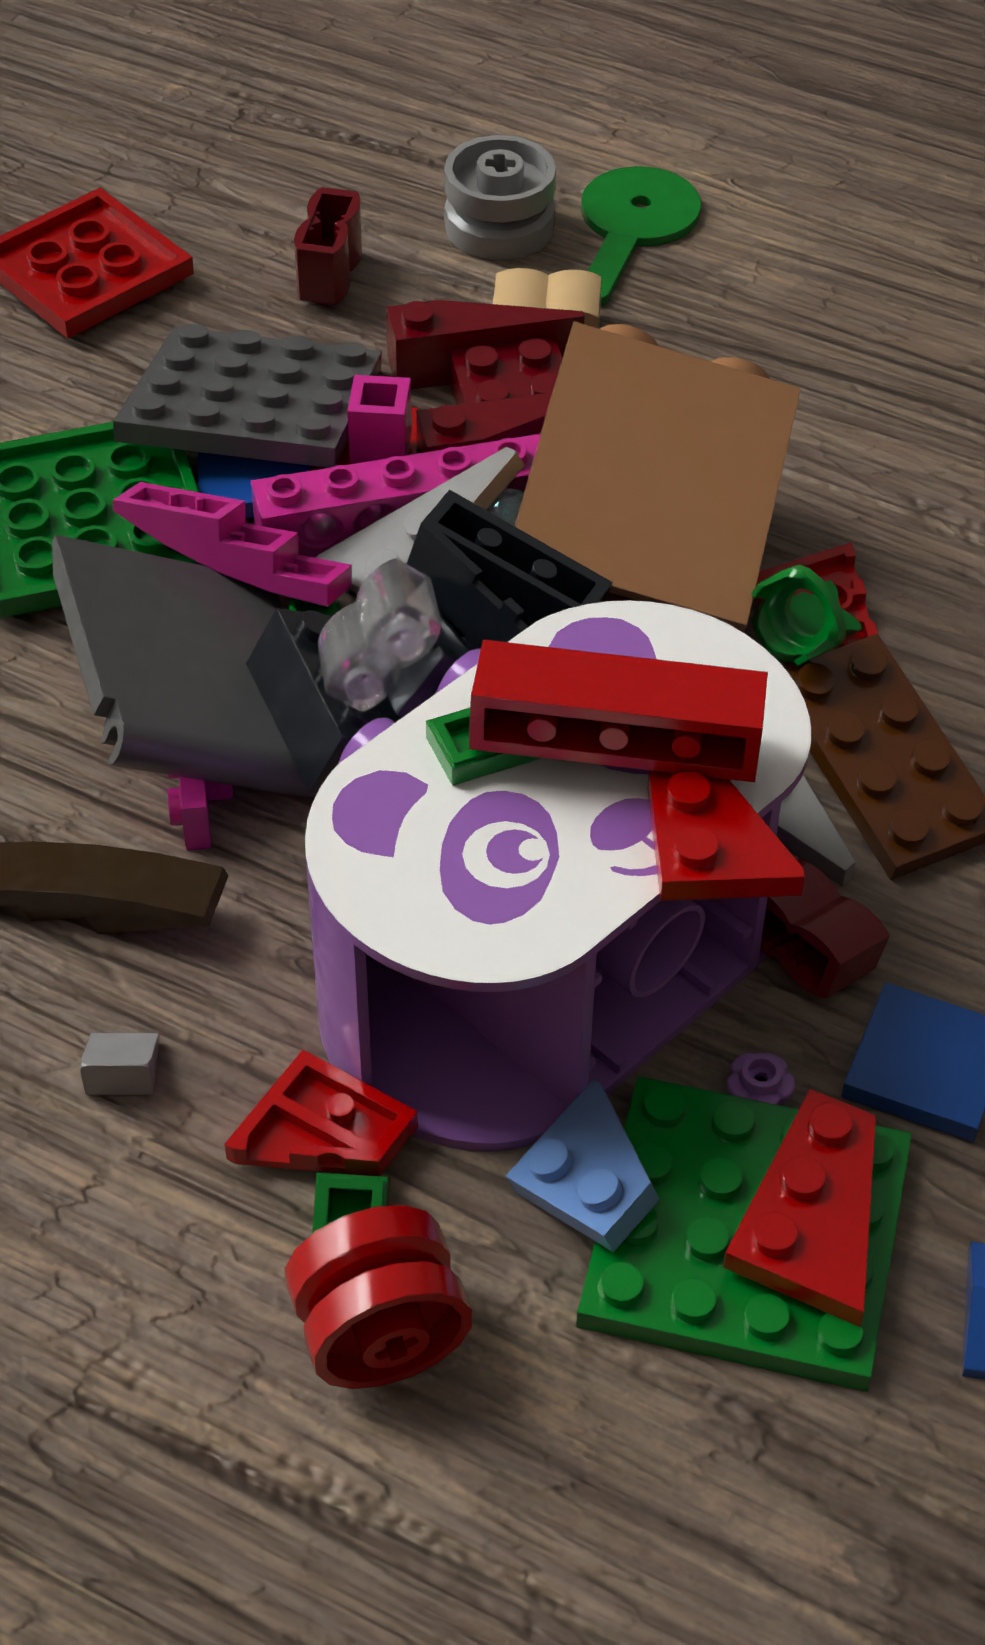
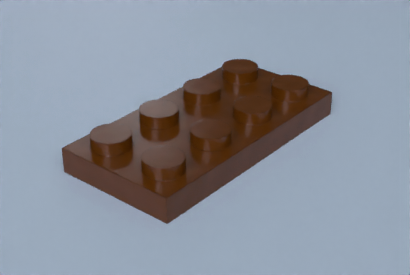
M878 634L836 648L798 666L795 663L784 667L798 686L807 706L811 723L810 753L890 880L985 843L984 793Z

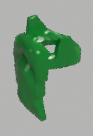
M796 565L784 569L760 582L751 592L753 598H763L752 618L754 632L757 639L762 642L763 647L778 662L796 663L798 666L835 649L843 643L846 636L854 635L861 630L859 621L840 607L838 590L831 580L824 582L821 577L805 566ZM798 589H807L814 593L809 595L806 592H801L793 596Z

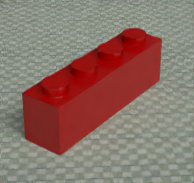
M483 640L471 692L469 749L668 773L694 771L705 777L755 783L763 731L768 672Z

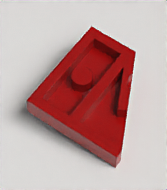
M303 1049L225 1142L226 1159L239 1165L381 1176L418 1128V1111Z

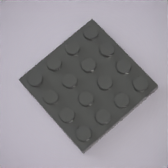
M186 324L174 327L113 420L114 442L331 468L337 465L349 440L347 410L354 375L379 376L382 365V351L366 349L365 346L353 342H345L338 345L313 343L311 339L302 336H292L285 339L261 337L259 333L251 330L225 333L209 331L207 327L199 324Z

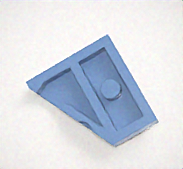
M594 1079L505 1176L515 1193L612 1252L619 1247L660 1200L601 1083Z

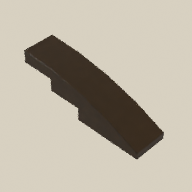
M38 841L0 843V906L19 905L30 921L85 917L97 934L210 926L229 876L221 866L155 852L78 843Z

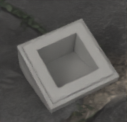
M91 1033L81 1059L80 1067L85 1095H154L160 1040L159 1033Z

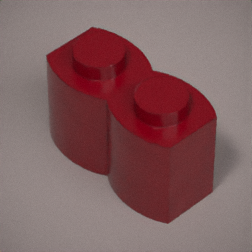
M321 187L309 199L307 205L308 219L298 227L294 237L297 293L301 301L314 302L320 305H336L347 295L350 288V272L358 265L362 257L360 196L357 191Z
M795 858L804 869L805 879L802 896L768 897L760 951L769 956L777 957L788 975L802 988L818 997L828 998L876 969L890 935L881 921L868 908L853 899L840 896L834 884L822 871L807 861Z

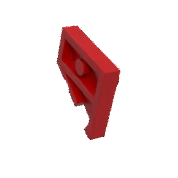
M649 771L647 791L660 901L802 896L805 879L803 867L730 780L705 777L694 771L678 773Z

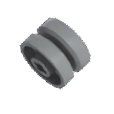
M508 135L477 137L458 145L447 156L444 167V191L447 196L444 207V219L449 241L467 254L480 259L500 261L524 258L541 250L552 239L555 227V203L553 198L556 190L557 166L551 153L536 142Z

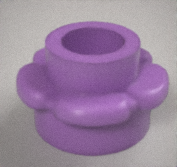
M767 1052L746 1053L736 1058L731 1064L730 1071L732 1075L727 1078V1088L733 1096L783 1106L785 1100H788L794 1092L795 1079L792 1074L787 1072L788 1065L779 1056ZM763 1077L766 1078L767 1081H758L755 1080V1078Z

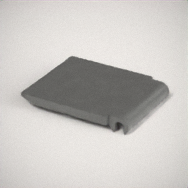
M55 535L52 540L54 581L94 716L106 718L102 744L113 746L116 744L108 765L315 799L317 793H310L246 665L276 608L283 609L278 595L216 572L207 566Z

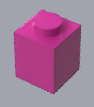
M354 375L347 410L350 464L408 455L412 434L411 378Z

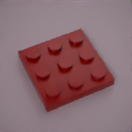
M101 187L0 236V284L67 339L194 274L192 256Z

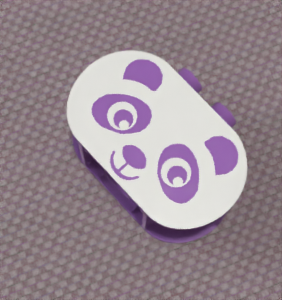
M627 600L591 603L562 610L536 621L508 641L518 644L768 672L763 731L755 783L730 781L774 834L777 835L781 802L796 787L807 766L811 746V723L805 700L794 680L778 660L755 640L721 620L692 609L650 601ZM474 649L461 656L449 668L440 682L435 695L396 723L389 718H378L367 723L351 738L342 752L338 765L321 785L312 803L306 825L305 853L318 1023L322 1044L330 1064L418 1111V1128L412 1134L413 1136L452 1148L474 1151H498L535 1144L593 1079L601 1083L607 1095L611 1093L753 971L768 956L760 951L768 897L660 901L647 791L648 775L651 770L541 758L452 786L426 738V720L470 708L471 692L481 649Z

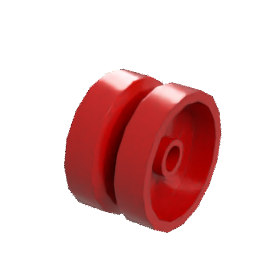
M407 1205L378 1206L345 1215L310 1235L294 1250L284 1268L286 1286L296 1316L305 1323L303 1325L305 1343L315 1373L332 1386L348 1389L381 1387L413 1377L438 1364L458 1348L472 1328V1308L460 1278L451 1270V1254L440 1225L427 1211Z

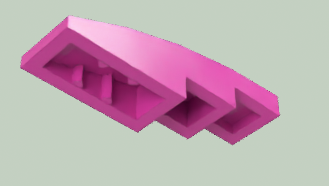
M144 482L136 484L113 499L114 512L162 544L216 572L266 591L328 607L351 587V564L298 555V532L245 523V501Z

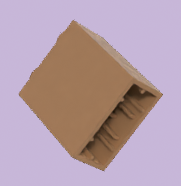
M573 321L515 527L613 582L604 602L631 600L671 604L712 616L744 632L753 601L751 592L756 587L801 388L770 379L764 369L742 358L723 357L708 361L660 347L648 333L630 325L611 324L599 329Z

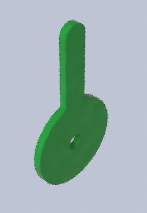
M644 166L624 167L599 175L584 189L581 198L582 217L591 230L605 238L588 269L589 272L601 276V306L609 301L637 246H658L674 242L686 236L697 225L701 213V199L695 187L683 177L659 168ZM644 204V205H647L648 207L639 208V207H636V206H634V205Z

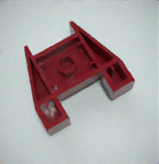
M446 300L413 301L403 305L387 306V357L393 377L411 378V390L450 385L456 405L416 410L417 454L449 447H461L498 441L505 438L541 434L573 321L584 324L585 316L583 311Z

